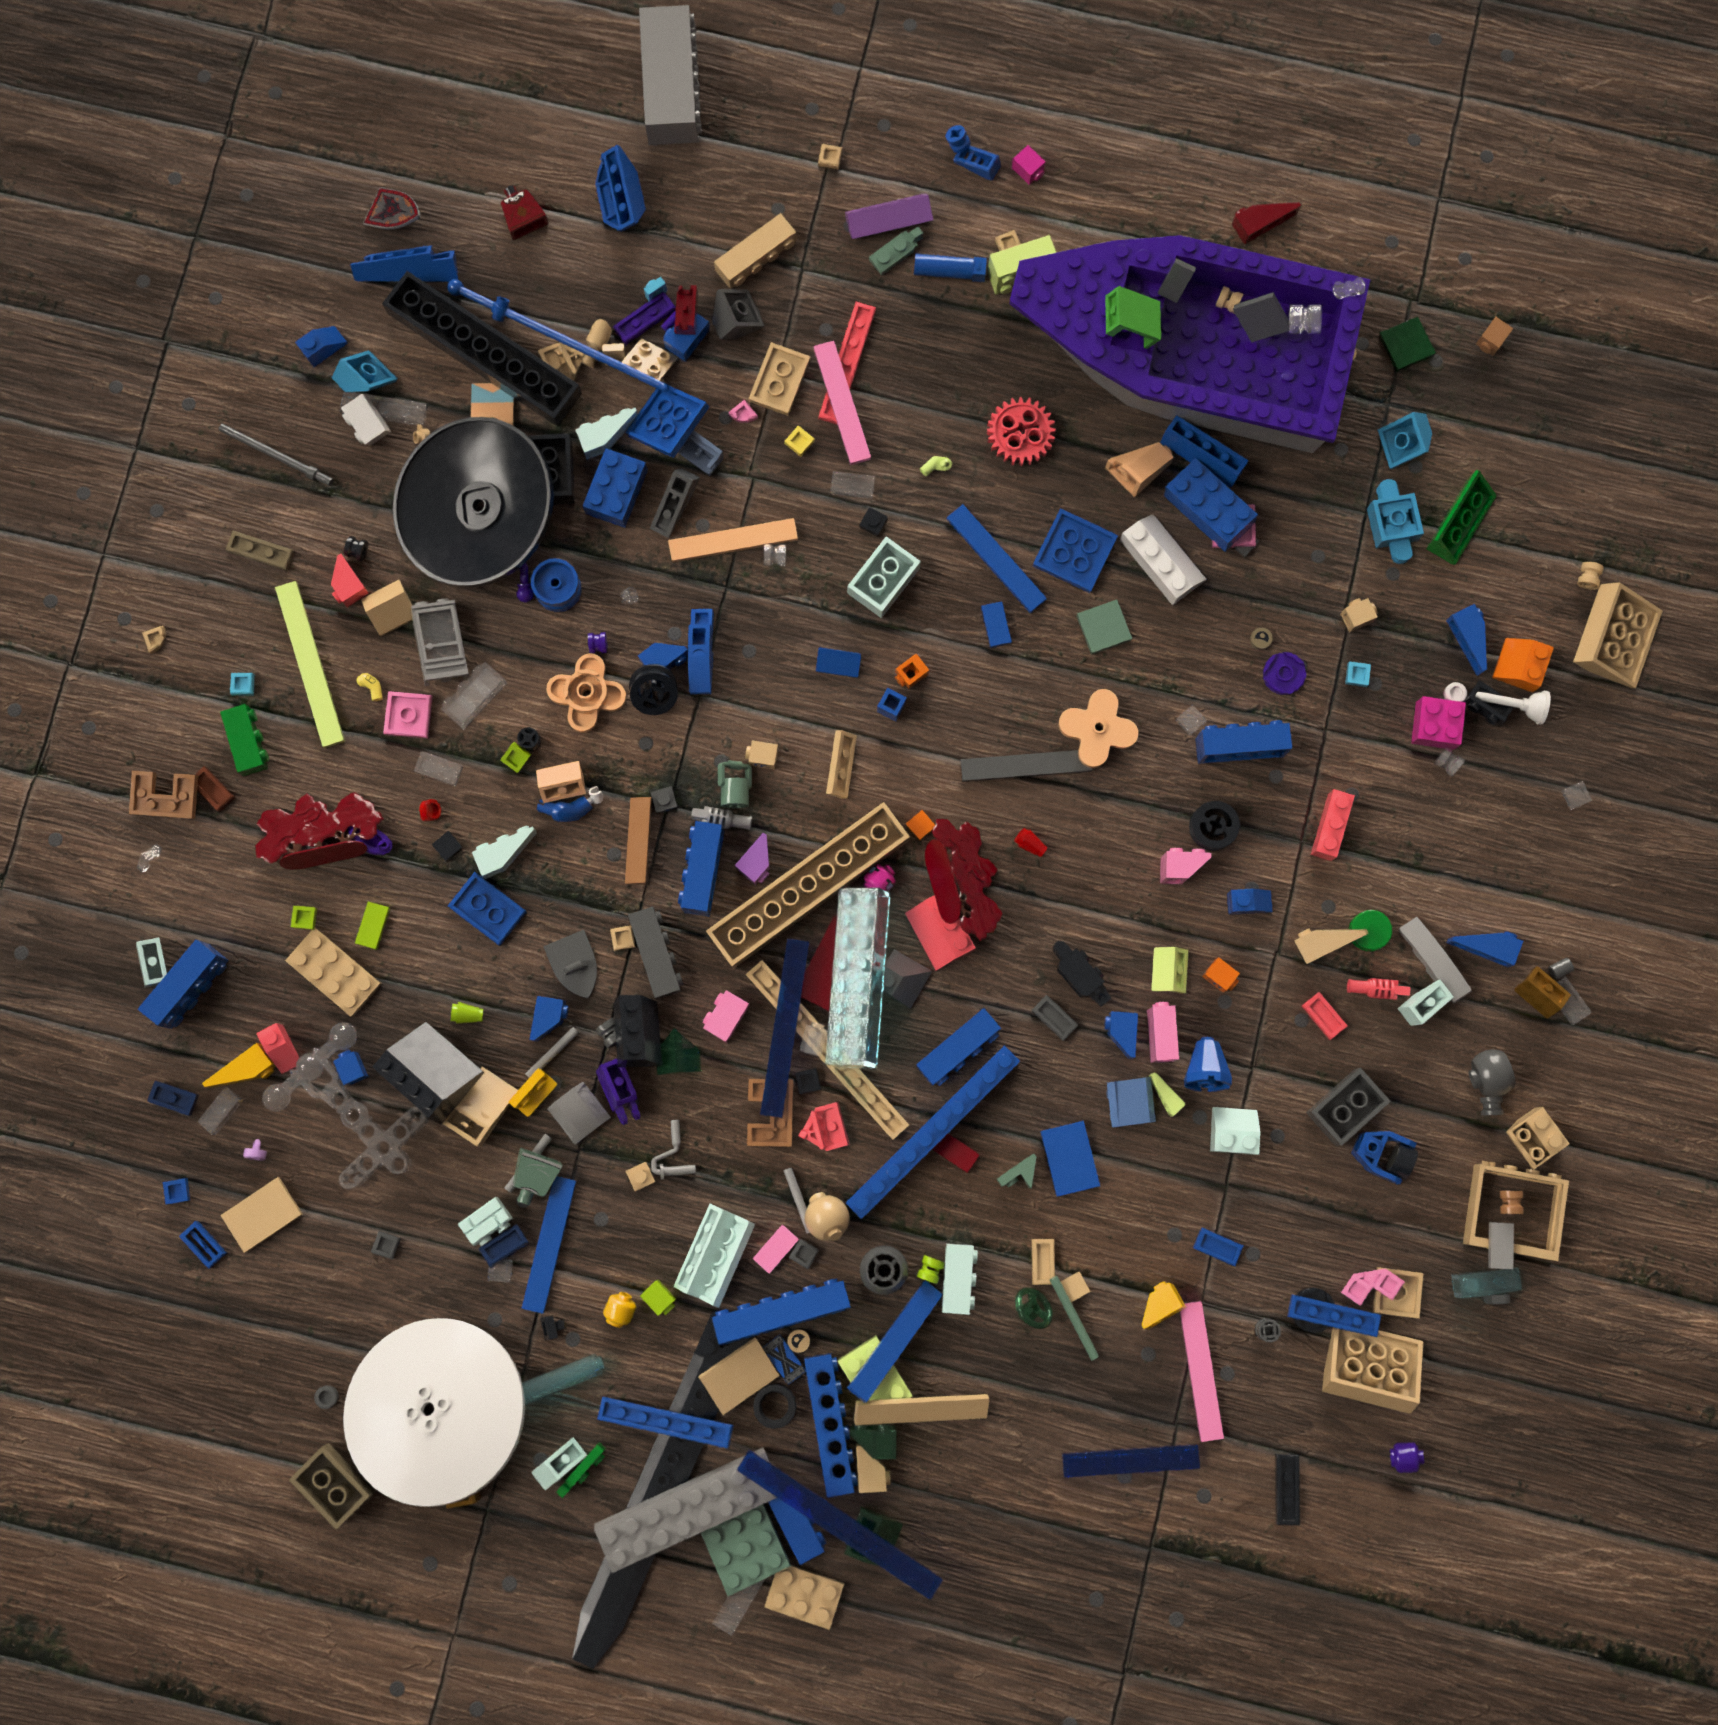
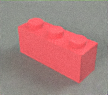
M1335 789L1328 793L1311 855L1329 861L1337 858L1355 795Z

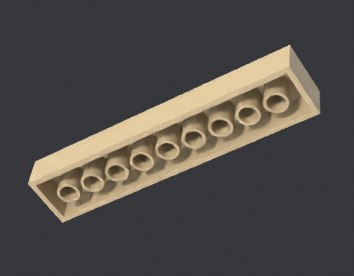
M883 802L710 927L706 932L734 969L869 871L874 865L880 863L906 844L910 836Z

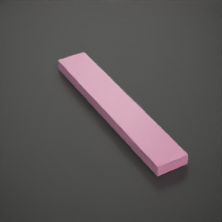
M830 341L814 346V352L850 465L871 460L835 343Z
M1202 1301L1184 1303L1187 1308L1180 1311V1318L1200 1441L1224 1439Z

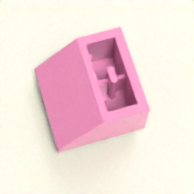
M1170 848V851H1167L1161 857L1160 884L1182 885L1211 858V853H1205L1204 849H1192V852H1183L1182 848Z

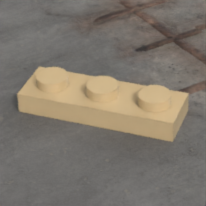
M843 730L835 731L826 794L841 799L848 798L857 735Z

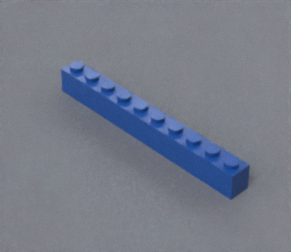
M1004 1045L846 1204L862 1219L1020 1060Z

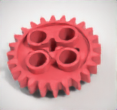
M1022 397L1019 398L1018 403L1011 398L1010 405L1004 401L1003 409L997 406V414H991L990 418L992 420L988 421L987 425L990 427L987 429V435H991L988 438V443H994L991 450L998 449L997 457L1003 454L1004 462L1010 458L1012 459V465L1015 464L1016 460L1019 461L1020 466L1023 465L1024 460H1027L1028 464L1031 465L1032 458L1039 462L1040 455L1045 457L1047 454L1045 449L1051 450L1052 445L1050 443L1054 442L1055 439L1052 435L1056 432V429L1051 427L1054 426L1055 421L1049 420L1051 413L1044 414L1045 406L1040 409L1038 408L1039 401L1032 405L1031 398H1028L1026 403H1023ZM1030 416L1033 418V421L1026 422L1023 417ZM1009 421L1013 426L1008 428L1003 423ZM1033 435L1037 436L1039 438V441L1033 442L1029 439V437ZM1016 441L1019 446L1011 447L1009 442Z

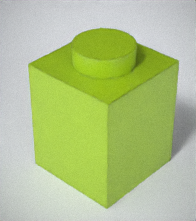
M659 1279L640 1295L658 1316L662 1312L667 1315L675 1307L673 1302L676 1298Z

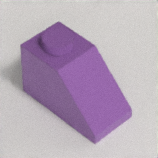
M762 833L735 864V868L754 885L758 882L763 883L770 874L767 872L770 867L768 840L765 833Z

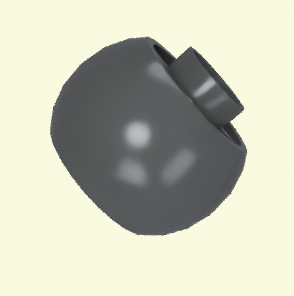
M1496 1049L1485 1050L1478 1053L1472 1059V1070H1468V1075L1473 1088L1479 1089L1483 1096L1502 1097L1513 1090L1516 1085L1514 1072L1507 1055L1503 1051Z
M888 1245L874 1247L861 1260V1280L868 1290L879 1295L893 1294L902 1288L907 1280V1260L894 1247ZM887 1254L894 1257L891 1262L887 1260L879 1261L876 1256ZM871 1260L876 1263L874 1267L875 1276L872 1278L868 1274V1266ZM898 1262L900 1272L897 1280L895 1281V1279L893 1278V1265ZM882 1264L889 1265L891 1269L890 1274L886 1277L878 1274V1268ZM877 1279L881 1281L890 1280L892 1284L881 1286L874 1282Z

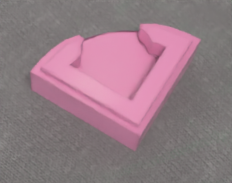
M745 400L728 412V415L733 420L742 423L752 422L758 418V415Z

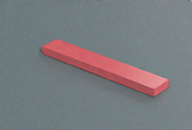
M859 302L855 303L839 352V358L849 390L851 389L876 312V307ZM826 392L819 419L837 424L828 393Z

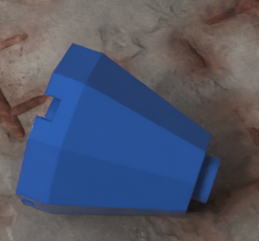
M1202 1037L1195 1044L1184 1078V1087L1193 1091H1201V1087L1208 1088L1207 1092L1227 1090L1232 1085V1075L1220 1043L1212 1037Z

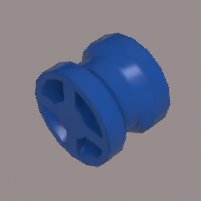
M956 125L947 131L946 139L950 143L953 152L961 153L969 148L970 139L966 135L963 126Z

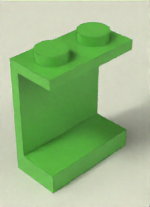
M1121 286L1116 287L1105 296L1107 335L1113 337L1123 329L1144 336V348L1146 349L1161 340L1160 301Z

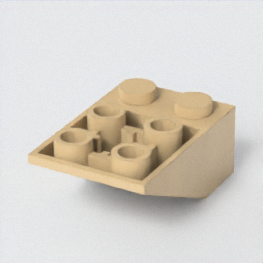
M484 1067L480 1069L485 1073L443 1122L444 1125L478 1147H482L509 1107V1100L518 1091Z

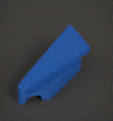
M432 245L370 254L364 257L365 261L350 264L355 281H399L406 271L422 281L458 280L455 251L434 254Z

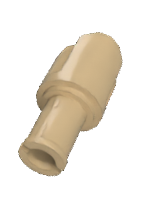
M596 320L586 339L587 345L599 352L603 350L604 344H608L612 334V329L605 320ZM585 354L581 363L593 368L596 359Z

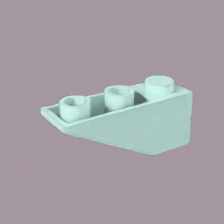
M636 408L623 409L617 415L604 416L595 423H585L576 429L586 459L603 454L605 448L610 449L619 440L637 417Z
M529 826L519 828L516 834L511 836L506 834L498 837L495 843L490 845L484 843L477 846V850L473 851L472 854L481 876L487 879L506 871L537 834L533 826L530 828Z

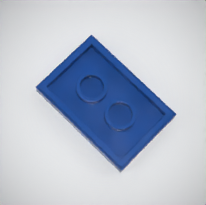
M476 872L472 874L448 905L450 909L499 946H501L527 913L526 910Z
M1084 1121L1040 1131L1056 1197L1100 1186Z

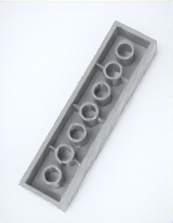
M762 1447L594 1524V1530L613 1573L783 1494L766 1452Z

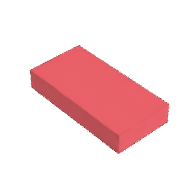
M1320 992L1316 993L1301 1006L1329 1040H1332L1348 1026Z

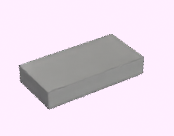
M1489 1222L1488 1268L1513 1269L1514 1224Z

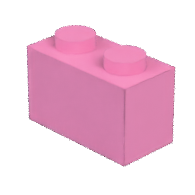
M726 990L724 994L720 993L714 1002L717 1005L712 1013H707L702 1023L705 1024L704 1030L727 1043L750 1005Z

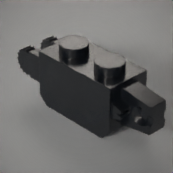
M1058 940L1053 945V951L1060 960L1057 964V971L1079 997L1086 998L1088 996L1100 1007L1106 1004L1111 997L1103 985L1105 982L1102 979L1104 977L1103 973L1097 967L1093 968L1088 961L1090 959L1083 950L1078 951L1076 948L1072 951L1064 941Z

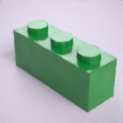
M243 704L220 711L237 773L244 777L268 769L267 762H269V756L261 745L263 736L255 724L258 721L255 710Z

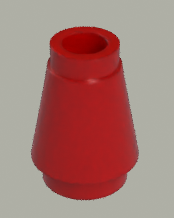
M1023 828L1014 840L1018 844L1017 847L1038 857H1041L1047 850V846L1030 829Z

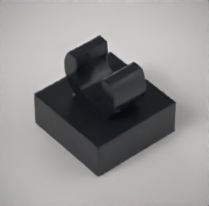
M553 1315L540 1318L545 1340L558 1338L557 1330L566 1328L565 1319L554 1321Z

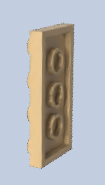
M317 928L311 930L285 960L350 1017L355 1016L382 984Z

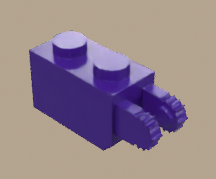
M617 1059L601 1064L596 1070V1074L612 1112L616 1111L619 1121L623 1125L628 1123L627 1115L623 1109L627 1106L632 1117L635 1120L640 1119L641 1115L635 1102L637 1095L626 1068L618 1067Z

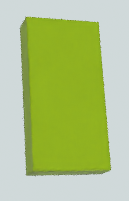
M368 901L355 944L378 949L389 915V907Z

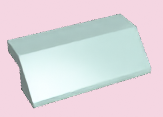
M709 1204L673 1287L719 1308L755 1224Z

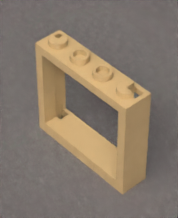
M1482 1161V1164H1474L1463 1244L1489 1249V1239L1475 1236L1483 1175L1487 1173L1554 1186L1546 1250L1514 1244V1254L1558 1261L1569 1181L1561 1179L1562 1175L1548 1173V1177L1539 1175L1540 1171L1526 1169V1173L1517 1171L1518 1167L1504 1165V1168L1495 1167L1496 1163Z

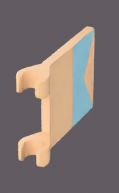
M472 383L471 417H494L514 426V398L492 383Z

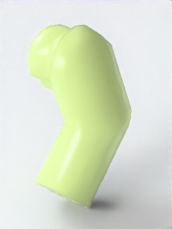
M934 456L920 468V471L927 477L933 470L947 471L951 469L952 462L947 457Z

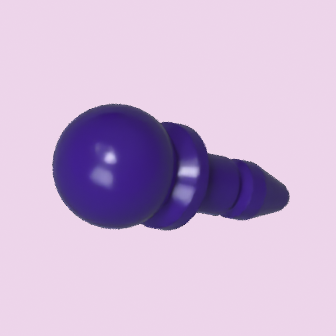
M525 563L520 567L521 583H517L519 588L516 596L519 601L527 603L532 600L534 593L530 588L531 583H528V566Z

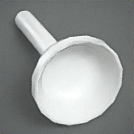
M1545 690L1534 693L1529 698H1523L1522 700L1477 692L1475 697L1484 702L1520 708L1537 725H1542L1545 722L1550 708V692Z

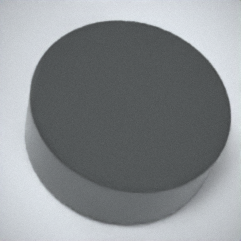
M331 1385L320 1387L314 1396L316 1405L322 1409H329L335 1406L339 1399L337 1389Z

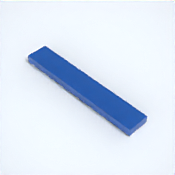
M963 504L947 517L946 520L1029 613L1046 601L1047 598Z
M556 1176L552 1183L521 1309L542 1314L545 1312L576 1180Z
M926 1280L923 1281L847 1389L866 1403L943 1294Z
M602 1397L597 1420L727 1449L730 1446L734 1426L608 1397Z

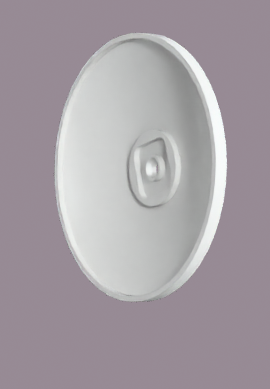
M437 1318L417 1321L393 1331L376 1344L365 1356L348 1388L344 1407V1432L352 1460L363 1477L382 1494L402 1503L427 1507L443 1506L472 1496L496 1478L510 1460L518 1444L525 1414V1397L520 1374L504 1347L494 1337L471 1324L453 1319ZM428 1403L434 1405V1412L430 1416L424 1414V1407Z

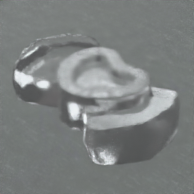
M1357 277L1353 282L1347 281L1345 284L1336 281L1333 286V294L1338 299L1362 295L1365 292L1366 283L1361 277Z

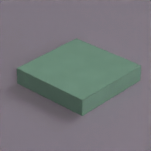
M1117 600L1077 613L1076 615L1091 655L1132 640Z

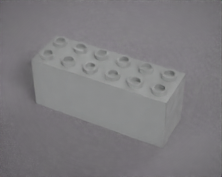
M689 5L639 8L644 115L649 145L698 142V134H702L700 121L699 73L694 14H690Z

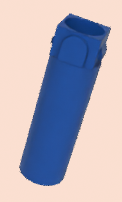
M915 254L914 275L984 282L987 258Z

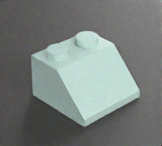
M1212 1107L1210 1152L1258 1155L1260 1149V1126L1257 1110Z

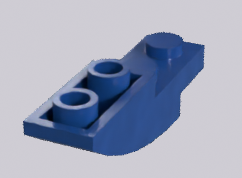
M691 609V624H689L688 631L690 694H711L713 609Z

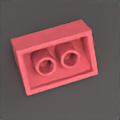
M935 895L905 913L935 971L975 950L971 938L961 928L960 918L953 924L945 923L941 918Z

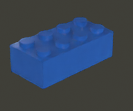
M1196 458L1165 487L1164 497L1212 541L1216 542L1224 552L1238 541L1256 522L1258 514Z
M1282 720L1271 721L1268 725H1261V722L1248 723V726L1239 727V724L1226 725V728L1210 725L1204 727L1195 738L1198 764L1281 758L1292 749L1290 723H1283Z
M696 821L695 827L691 826L689 839H691L692 845L691 848H687L685 861H687L688 868L684 869L682 874V882L685 886L684 891H680L678 897V904H680L684 913L710 917L724 837V830L720 824Z
M196 939L140 1005L138 1010L157 1026L169 1029L177 1027L182 1022V1016L185 1012L191 1010L197 1004V998L202 992L205 993L212 986L211 981L215 976L223 973L227 967L225 964L229 960L210 944Z

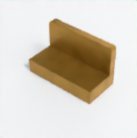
M1538 966L1533 968L1527 978L1514 989L1518 995L1545 1018H1550L1560 1011L1571 996L1569 992Z

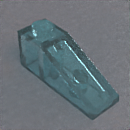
M1519 1267L1451 1274L1454 1297L1457 1298L1480 1297L1522 1290Z

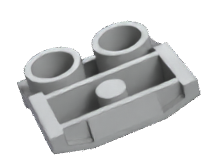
M584 1082L572 1088L547 1108L575 1145L611 1118Z

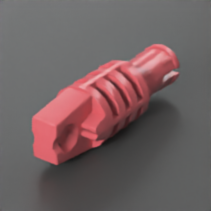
M1370 978L1368 981L1348 979L1347 982L1348 993L1366 994L1369 998L1397 1000L1398 995L1410 996V987L1398 986V980Z

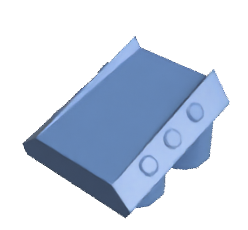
M1151 1077L1107 1083L1106 1094L1109 1099L1112 1128L1156 1122Z

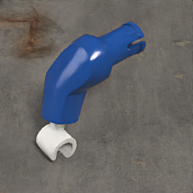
M592 787L589 790L590 798L588 799L582 796L572 803L547 802L543 803L544 805L538 803L537 810L540 813L551 815L554 821H576L593 809L592 803H601L603 801L602 791H599L598 787Z

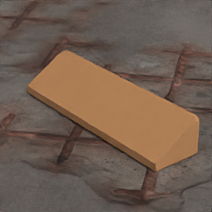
M651 797L630 798L625 884L647 885L652 813Z

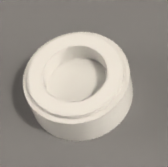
M1458 682L1449 684L1444 690L1445 700L1463 702L1467 697L1465 686Z

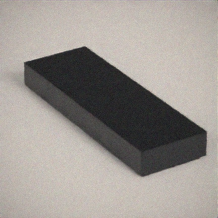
M1275 1454L1277 1525H1300L1298 1454Z

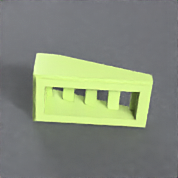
M1153 1072L1149 1075L1151 1083L1168 1115L1173 1117L1185 1106V1103L1156 1072Z

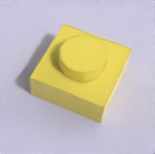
M797 426L785 440V445L801 457L815 441L811 435Z

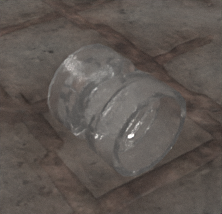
M1290 305L1289 333H1302L1304 330L1308 334L1321 333L1322 305H1309L1307 308L1304 305Z

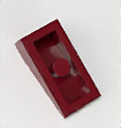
M950 1134L943 1137L932 1148L933 1151L965 1173L969 1172L980 1155Z

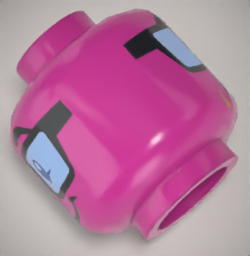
M876 864L864 875L865 883L863 885L875 897L877 895L884 896L896 884L893 877L895 872L887 864L884 867Z

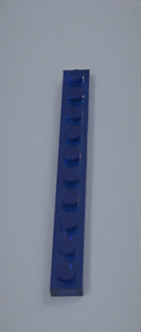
M748 1450L737 1467L738 1472L928 1599H932L943 1581L942 1577L752 1450Z

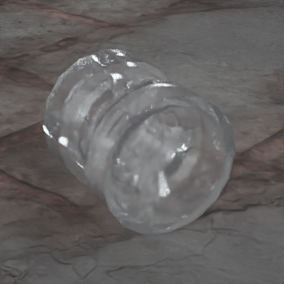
M764 544V566H771L772 564L786 566V545L779 544L776 547L771 544Z
M1447 746L1435 760L1434 764L1439 768L1443 767L1446 773L1452 777L1462 766L1465 759L1453 754V750Z

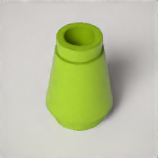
M461 1002L452 1004L451 1021H455L456 1024L482 1022L483 1009Z

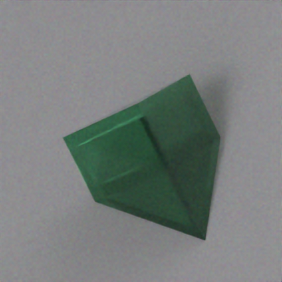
M673 1028L661 1045L662 1066L656 1067L657 1075L701 1072L700 1049Z

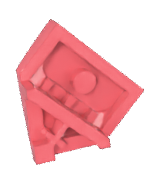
M839 1102L815 1108L810 1113L807 1123L798 1136L826 1151L850 1145Z

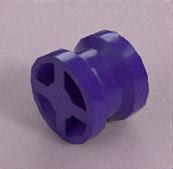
M606 632L596 635L588 633L589 653L602 652L604 654L608 652Z

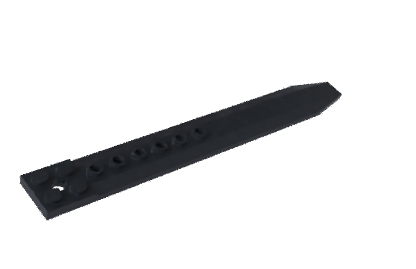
M712 1311L669 1411L713 1421L718 1413L717 1405L698 1376L746 1344L750 1338L732 1342L729 1346L725 1345L724 1348L718 1346L712 1323V1317L716 1316L715 1311ZM659 1433L626 1509L687 1482L704 1443ZM656 1553L613 1573L606 1557H604L581 1610L572 1660L594 1669L622 1632Z

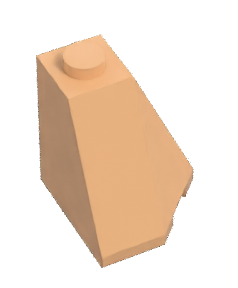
M1158 442L1110 458L1105 468L1136 497L1171 464L1174 457L1167 446H1162Z

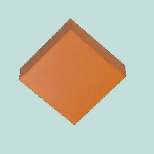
M923 810L905 824L919 841L929 834L935 826Z

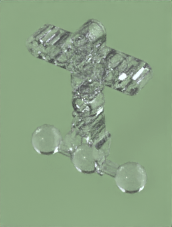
M341 1022L331 1028L327 1043L320 1049L313 1048V1053H306L297 1060L296 1069H290L291 1076L282 1084H272L267 1087L263 1092L262 1101L268 1110L280 1112L289 1105L291 1093L298 1086L302 1085L312 1098L322 1099L330 1107L337 1109L336 1113L340 1114L343 1125L357 1132L358 1137L368 1147L339 1176V1183L343 1188L355 1189L369 1179L383 1164L393 1174L408 1172L412 1165L411 1159L401 1148L428 1123L429 1118L417 1107H412L386 1131L378 1123L372 1122L373 1118L369 1116L366 1106L352 1098L349 1091L342 1084L336 1067L328 1060L337 1050H348L357 1040V1032L354 1026ZM325 1068L333 1079L329 1084L325 1085L323 1091L319 1092L310 1081L319 1078ZM339 1093L344 1096V1102L341 1105H337L335 1102V1097ZM354 1109L359 1112V1118L355 1122L350 1118V1113ZM415 1112L422 1113L420 1115L421 1121L412 1122L416 1117L414 1115ZM369 1125L374 1128V1135L370 1138L365 1135V1129ZM400 1126L406 1129V1135L402 1139L396 1134ZM384 1141L389 1144V1151L386 1154L380 1151V1145ZM367 1157L371 1158L373 1162L369 1170L363 1166V1162ZM398 1158H402L404 1161L402 1170H398L395 1167V1161ZM358 1171L363 1173L357 1174L353 1178L354 1183H348L350 1179L348 1175H355Z

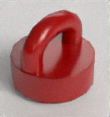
M428 799L420 804L421 820L434 821L440 817L441 806L438 801Z

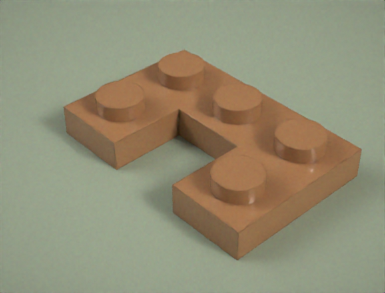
M132 771L129 814L195 819L198 775L174 774L172 795L155 794L157 772Z
M749 1079L748 1102H770V1124H748L747 1146L792 1147L793 1080Z

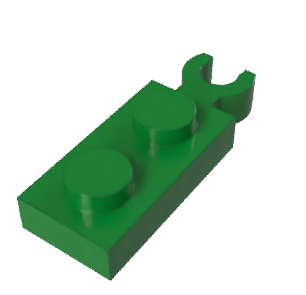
M600 1442L556 1491L560 1497L563 1498L576 1482L581 1484L590 1474L587 1472L588 1468L592 1464L597 1466L605 1457L602 1452L606 1448Z

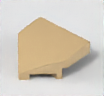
M560 342L559 344L556 343L538 350L541 360L571 380H575L581 360L584 357L583 353Z

